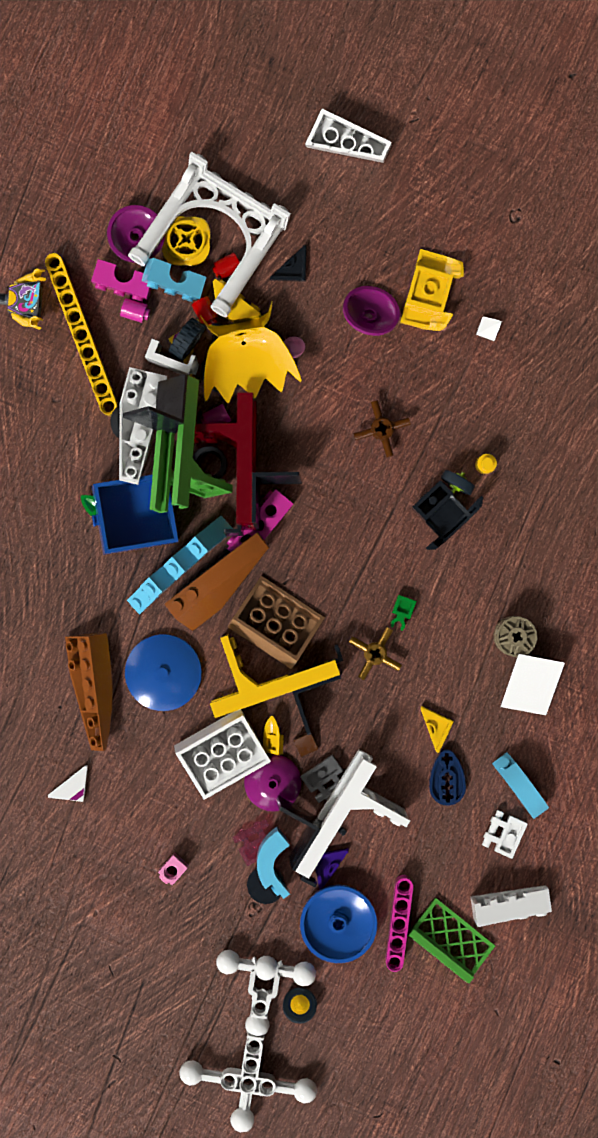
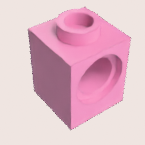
M174 853L159 869V878L164 883L173 885L188 869L189 865ZM174 866L177 869V873L174 875L169 874L167 868Z

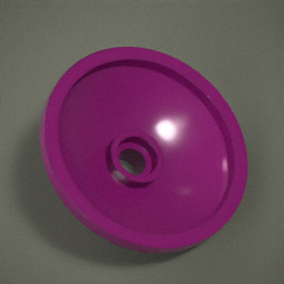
M130 205L118 210L110 219L107 228V239L112 251L121 259L135 263L128 254L132 248L137 246L157 214L151 209L140 205ZM137 235L139 239L133 240L132 236ZM165 236L162 238V240L160 241V243L158 244L150 258H154L160 252L164 244Z
M362 286L355 288L348 293L343 303L345 319L354 329L363 334L372 336L387 334L396 327L399 321L400 310L396 300L388 292L377 287Z
M267 754L271 762L245 776V791L250 801L260 809L280 811L276 798L279 795L294 803L301 790V775L295 763L283 755ZM275 781L276 786L273 788L270 787L269 782Z

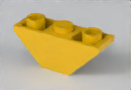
M217 279L213 280L215 299L226 284L222 279L220 281ZM239 294L231 306V312L225 318L232 323L261 317L260 308L252 302L249 305L244 301L245 297Z

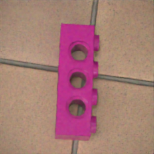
M276 489L274 492L270 490L263 498L266 502L260 507V520L264 522L263 530H244V535L252 537L258 532L263 540H265L294 505ZM269 505H273L277 509L276 514L273 516H268L265 512L266 507ZM232 536L227 542L229 545L227 549L232 552L242 544L241 538L243 536Z

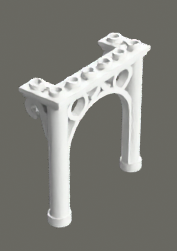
M191 152L189 154L188 168L181 181L137 246L132 248L128 256L135 263L145 266L175 219L188 209L208 207L227 214L239 225L246 240V252L243 259L211 305L214 312L222 317H227L231 312V306L280 232L286 230L291 213L282 205L278 206L274 203L272 209H270L267 204L256 201L251 194L240 191L232 182H226L216 172L208 171V162L205 157ZM200 188H207L213 192L214 196L211 199H202L198 194V190ZM193 191L195 200L185 203ZM218 193L229 199L226 201L219 200V202H216L218 198ZM237 205L247 210L242 218L240 217L241 212L238 210ZM248 217H253L260 221L261 226L257 229L248 228L245 220ZM260 234L254 245L251 247L250 235Z

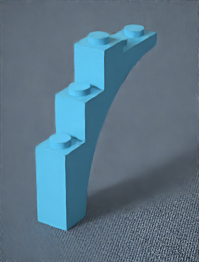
M222 516L218 517L197 534L185 547L173 555L127 600L139 615L193 565L227 537L224 534V529L233 528Z

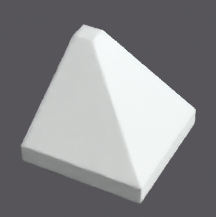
M482 317L476 335L495 341L502 321Z

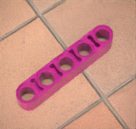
M407 875L398 876L394 885L385 956L386 966L393 972L401 970L404 964L413 893V883ZM407 881L409 886L406 889H401L399 883ZM399 900H405L407 902L404 908H398L396 906ZM397 919L404 920V924L401 927H396L394 922ZM399 938L402 942L399 946H394L392 940ZM393 957L399 959V963L396 965L390 964L389 961Z

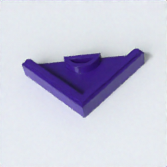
M348 848L328 851L323 854L315 867L319 890L325 886L348 853Z

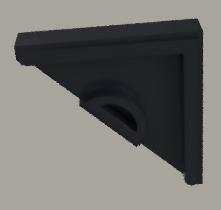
M303 245L298 252L270 276V281L305 282L307 245Z

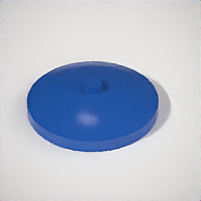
M168 634L154 635L141 641L131 651L125 666L126 684L132 696L143 706L157 711L174 710L190 701L197 692L202 677L201 662L193 647L185 640Z
M346 885L324 887L315 892L304 905L300 918L301 935L308 949L318 958L331 963L353 961L362 956L375 939L377 917L374 907L362 892Z

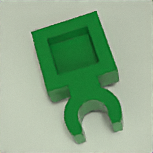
M398 595L392 613L397 616L392 619L390 627H394V623L399 621L401 623L400 630L403 631L405 628L404 619L411 618L416 601Z

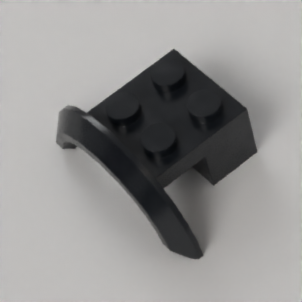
M441 480L412 506L413 511L438 536L426 549L436 550L453 536L482 507L483 496L466 510Z

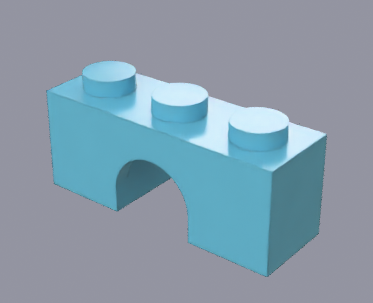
M150 258L147 261L142 277V282L147 283V287L165 289L164 293L173 296L176 294L182 295L183 300L190 302L201 298L206 281L205 276L192 271H183L181 279L178 282H174L170 277L172 264L156 258Z

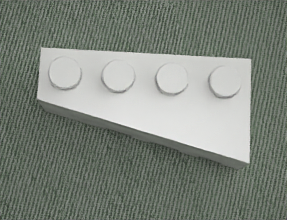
M321 109L305 145L307 148L384 163L392 142Z
M546 885L470 896L473 918L477 927L515 919H526L534 915L545 916L548 912H552L549 889Z

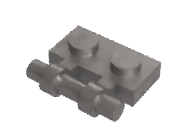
M330 755L301 775V778L311 793L316 789L321 792L315 796L318 803H320L324 799H329L340 780L337 775L343 770L333 755ZM333 779L335 783L326 789L323 785Z

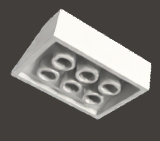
M242 709L228 714L174 745L175 754L204 800L271 762Z

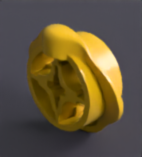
M179 216L175 219L165 234L162 246L163 256L167 263L176 266H196L205 261L210 251V228L207 221L199 217ZM188 228L192 230L189 232H185L182 229ZM175 233L176 238L179 241L173 248L170 243V240L172 235ZM197 235H200L202 239L199 249L196 248L194 243ZM183 239L186 240V241H187V240H190V243H188V242H184V243H183ZM189 251L191 254H181V252Z

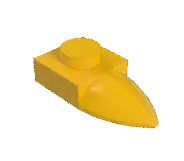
M271 716L264 727L263 748L266 753L280 755L283 754L284 735L280 734L278 723L274 716Z

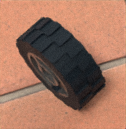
M190 318L177 334L169 348V353L183 361L198 343L206 326L195 318Z

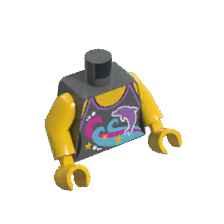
M35 269L33 273L26 274L15 280L14 284L9 285L8 294L0 293V305H8L7 312L11 314L12 319L22 326L33 327L41 330V327L37 325L38 322L43 321L41 318L43 284L37 281H46V278L41 277V273L45 272L43 269Z

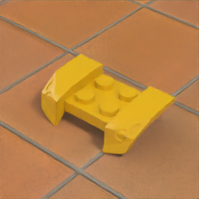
M420 249L400 323L426 330H443L453 316L452 313L444 312L452 279L464 277L463 262Z

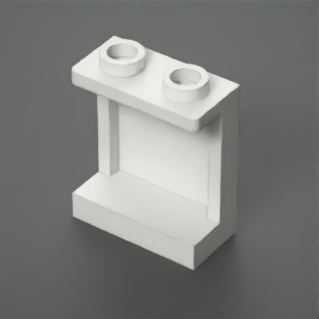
M151 339L145 355L148 362L181 375H196L199 364L195 355H191L188 364L178 362L160 355L162 348L160 342Z

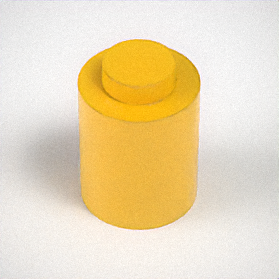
M483 454L475 462V468L481 474H489L497 466V461L491 454Z

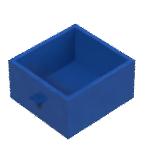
M153 475L141 476L139 485L120 480L92 485L96 515H92L93 527L97 525L99 527L103 555L179 542L173 506L171 505V494L169 493L168 512L159 513L150 510Z

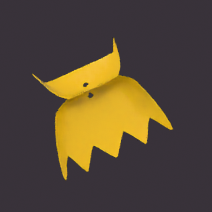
M272 302L268 313L259 318L241 323L215 326L208 325L202 318L207 328L218 336L209 347L204 372L205 401L208 400L214 386L224 400L229 403L237 384L245 391L253 392L254 398H256L265 379L280 392L283 391L288 371L298 381H302L297 365L280 336L264 327L271 315Z

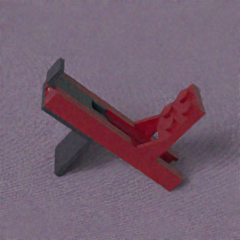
M253 392L237 393V423L195 424L194 444L199 443V441L217 443L218 440H223L237 448V529H224L226 536H244V530H260V485L302 484L300 472H257V401H254Z

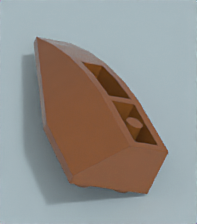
M107 633L66 636L68 668L90 748L94 751H106L110 732L113 692Z

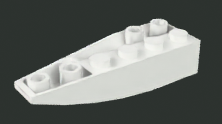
M129 367L120 400V481L139 485L155 432L151 428L123 418V413L147 406L156 408L158 382L166 380L167 376Z

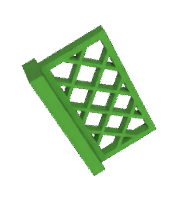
M437 898L433 899L407 933L409 937L467 983L472 981L473 975L495 947L494 944ZM436 904L442 908L443 916L432 917V909ZM446 918H455L458 928L447 929ZM443 919L444 930L434 931L433 920ZM423 921H430L431 932H422L418 927ZM461 930H470L472 932V940L462 941ZM458 931L459 942L449 943L448 932ZM445 933L446 944H437L435 934ZM476 942H484L489 947L484 953H477ZM473 943L474 954L464 955L463 944ZM460 945L461 956L453 957L450 954V946ZM475 957V965L472 970L465 966L464 958Z

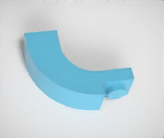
M508 752L492 763L533 819L549 808Z
M275 827L266 835L259 846L257 871L264 888L267 889L270 885H273L271 886L273 892L285 899L290 895L289 888L276 874L274 862L276 857L290 844L281 830Z

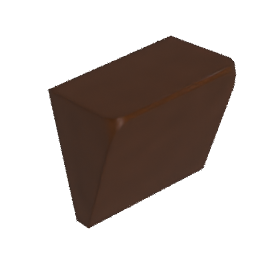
M306 733L293 739L301 757L318 750L312 733L310 735Z

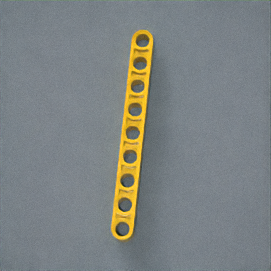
M49 254L45 259V265L102 413L111 417L113 411L106 412L105 405L108 402H112L114 409L119 405L63 259L58 254ZM55 259L59 260V266L52 268L51 262ZM65 277L67 280L65 285L58 286V279ZM67 295L73 296V301L70 304L64 303V298ZM74 313L80 314V319L77 322L71 321V316ZM80 331L87 332V337L84 340L78 339ZM87 349H93L94 351L93 356L90 358L84 356ZM100 367V374L92 376V368ZM102 384L107 385L106 393L99 394L98 387Z

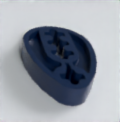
M449 749L439 752L434 760L429 776L431 796L437 803L445 806L458 803L466 791L465 776L461 764ZM445 753L452 757V759L448 760L447 768L445 761L441 760ZM446 772L452 776L449 779V784L452 785V788H449V793L453 797L449 798V801L442 798V795L446 794V790L442 788L446 784L445 779H442Z

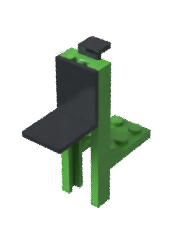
M184 374L159 381L156 408L147 406L123 413V418L157 431L150 510L159 513L168 512L170 486H173L171 505H179L180 509L189 507L190 493L203 498H209L233 492V485L226 483L224 479H215L211 474L204 473L193 459L198 387L202 379L192 374ZM177 431H178V434H177V446H176V458H175V469H174V471H173V470H172V458H173L174 435H175V433H177Z

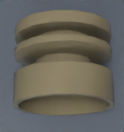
M507 616L501 619L495 626L493 639L496 647L502 653L518 657L519 654L527 655L534 649L537 642V631L528 619L519 616ZM519 632L518 636L521 637L520 640L513 641L514 637L512 636V634H517Z

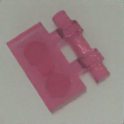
M266 819L253 823L252 827L246 830L242 829L238 831L237 835L232 837L235 844L243 841L244 846L238 848L247 866L257 862L259 846L268 834H265L263 830L269 826ZM258 833L260 837L250 842L248 837Z

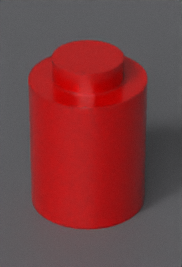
M233 252L214 262L215 267L212 270L216 278L221 277L223 280L233 274L240 262Z
M208 296L195 301L191 305L200 323L203 325L205 323L202 318L208 325L217 323L216 319L219 317L212 310V303Z

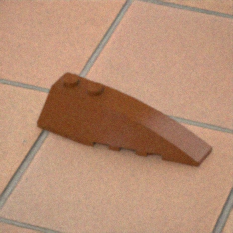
M257 532L167 601L165 606L177 621L194 631L225 606L226 602L270 547Z

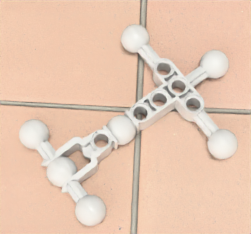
M225 950L216 959V965L222 973L232 974L237 970L251 971L248 992L252 995V1009L250 1016L245 1022L247 1039L242 1069L226 1068L223 1072L203 1069L198 1062L192 1060L185 1062L181 1066L179 1075L181 1080L189 1086L196 1085L200 1081L220 1083L225 1090L241 1092L239 1108L230 1117L232 1127L241 1133L250 1130L255 1122L254 1115L250 1110L252 1094L260 1096H271L274 1092L291 1094L301 1103H310L316 1098L317 1086L308 1078L291 1083L278 1081L272 1074L259 1072L264 1035L269 1030L268 1010L271 999L277 996L280 976L293 978L300 986H308L315 981L316 970L308 962H300L294 967L283 965L282 960L277 963L270 956H262L258 960L254 956L249 960L239 958V955L232 950ZM255 975L262 980L274 978L272 990L266 991L263 988L258 990V988L254 987ZM258 1002H262L266 1007L259 1010L255 1005ZM255 1040L260 1045L258 1047H251L249 1043ZM252 1059L255 1060L257 1064L255 1066H249L246 1062ZM226 1076H232L235 1080L233 1082H227L224 1078ZM249 1078L253 1080L254 1083L251 1085H246L243 1081ZM268 1081L272 1083V1086L265 1088L262 1084Z

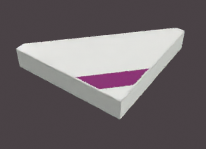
M84 766L48 795V798L83 802L88 766Z

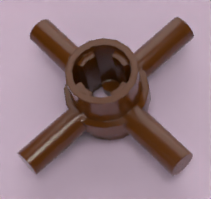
M378 400L372 401L371 406L375 420L370 429L353 433L354 438L359 440L373 436L377 440L382 441L386 458L394 456L389 438L393 434L394 429L411 425L410 419L408 417L391 422L388 418L382 416ZM380 424L387 425L385 434H382L381 431L377 432Z

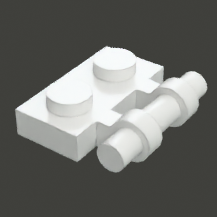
M497 810L495 816H492L490 820L492 823L488 832H485L483 836L485 839L482 845L489 848L491 842L496 843L495 852L512 859L528 824L510 815L505 822L501 820L504 812ZM498 826L503 827L500 837L495 836Z

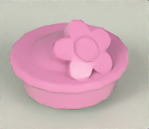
M289 337L284 340V344L293 358L301 356L305 350V343L299 337Z

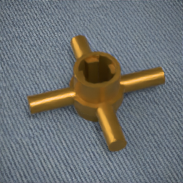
M386 627L378 642H372L368 645L354 636L349 640L350 644L364 651L366 663L358 675L362 680H365L373 665L385 663L397 671L402 667V664L387 656V650L384 647L393 632L390 628ZM379 649L380 656L373 659L370 651Z

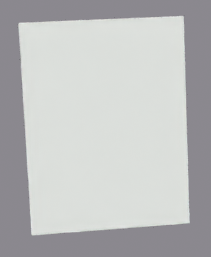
M519 654L501 707L546 715L565 663Z

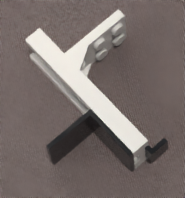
M360 749L356 752L318 817L279 795L276 798L280 811L307 825V828L291 852L289 859L292 870L299 873L300 880L313 887H316L317 882L316 878L312 877L311 874L350 810L374 809V813L381 817H384V815L389 817L390 821L397 826L403 825L407 827L410 822L404 808L365 787L377 766L375 763H371L373 760L372 756Z

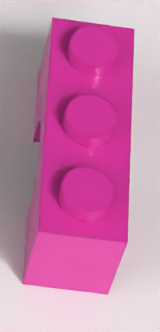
M97 260L91 280L96 289L102 291L110 289L114 291V294L122 297L127 294L138 302L149 300L152 288L147 287V283L142 282L144 273L134 271L132 279L122 283L116 278L118 271L116 264Z

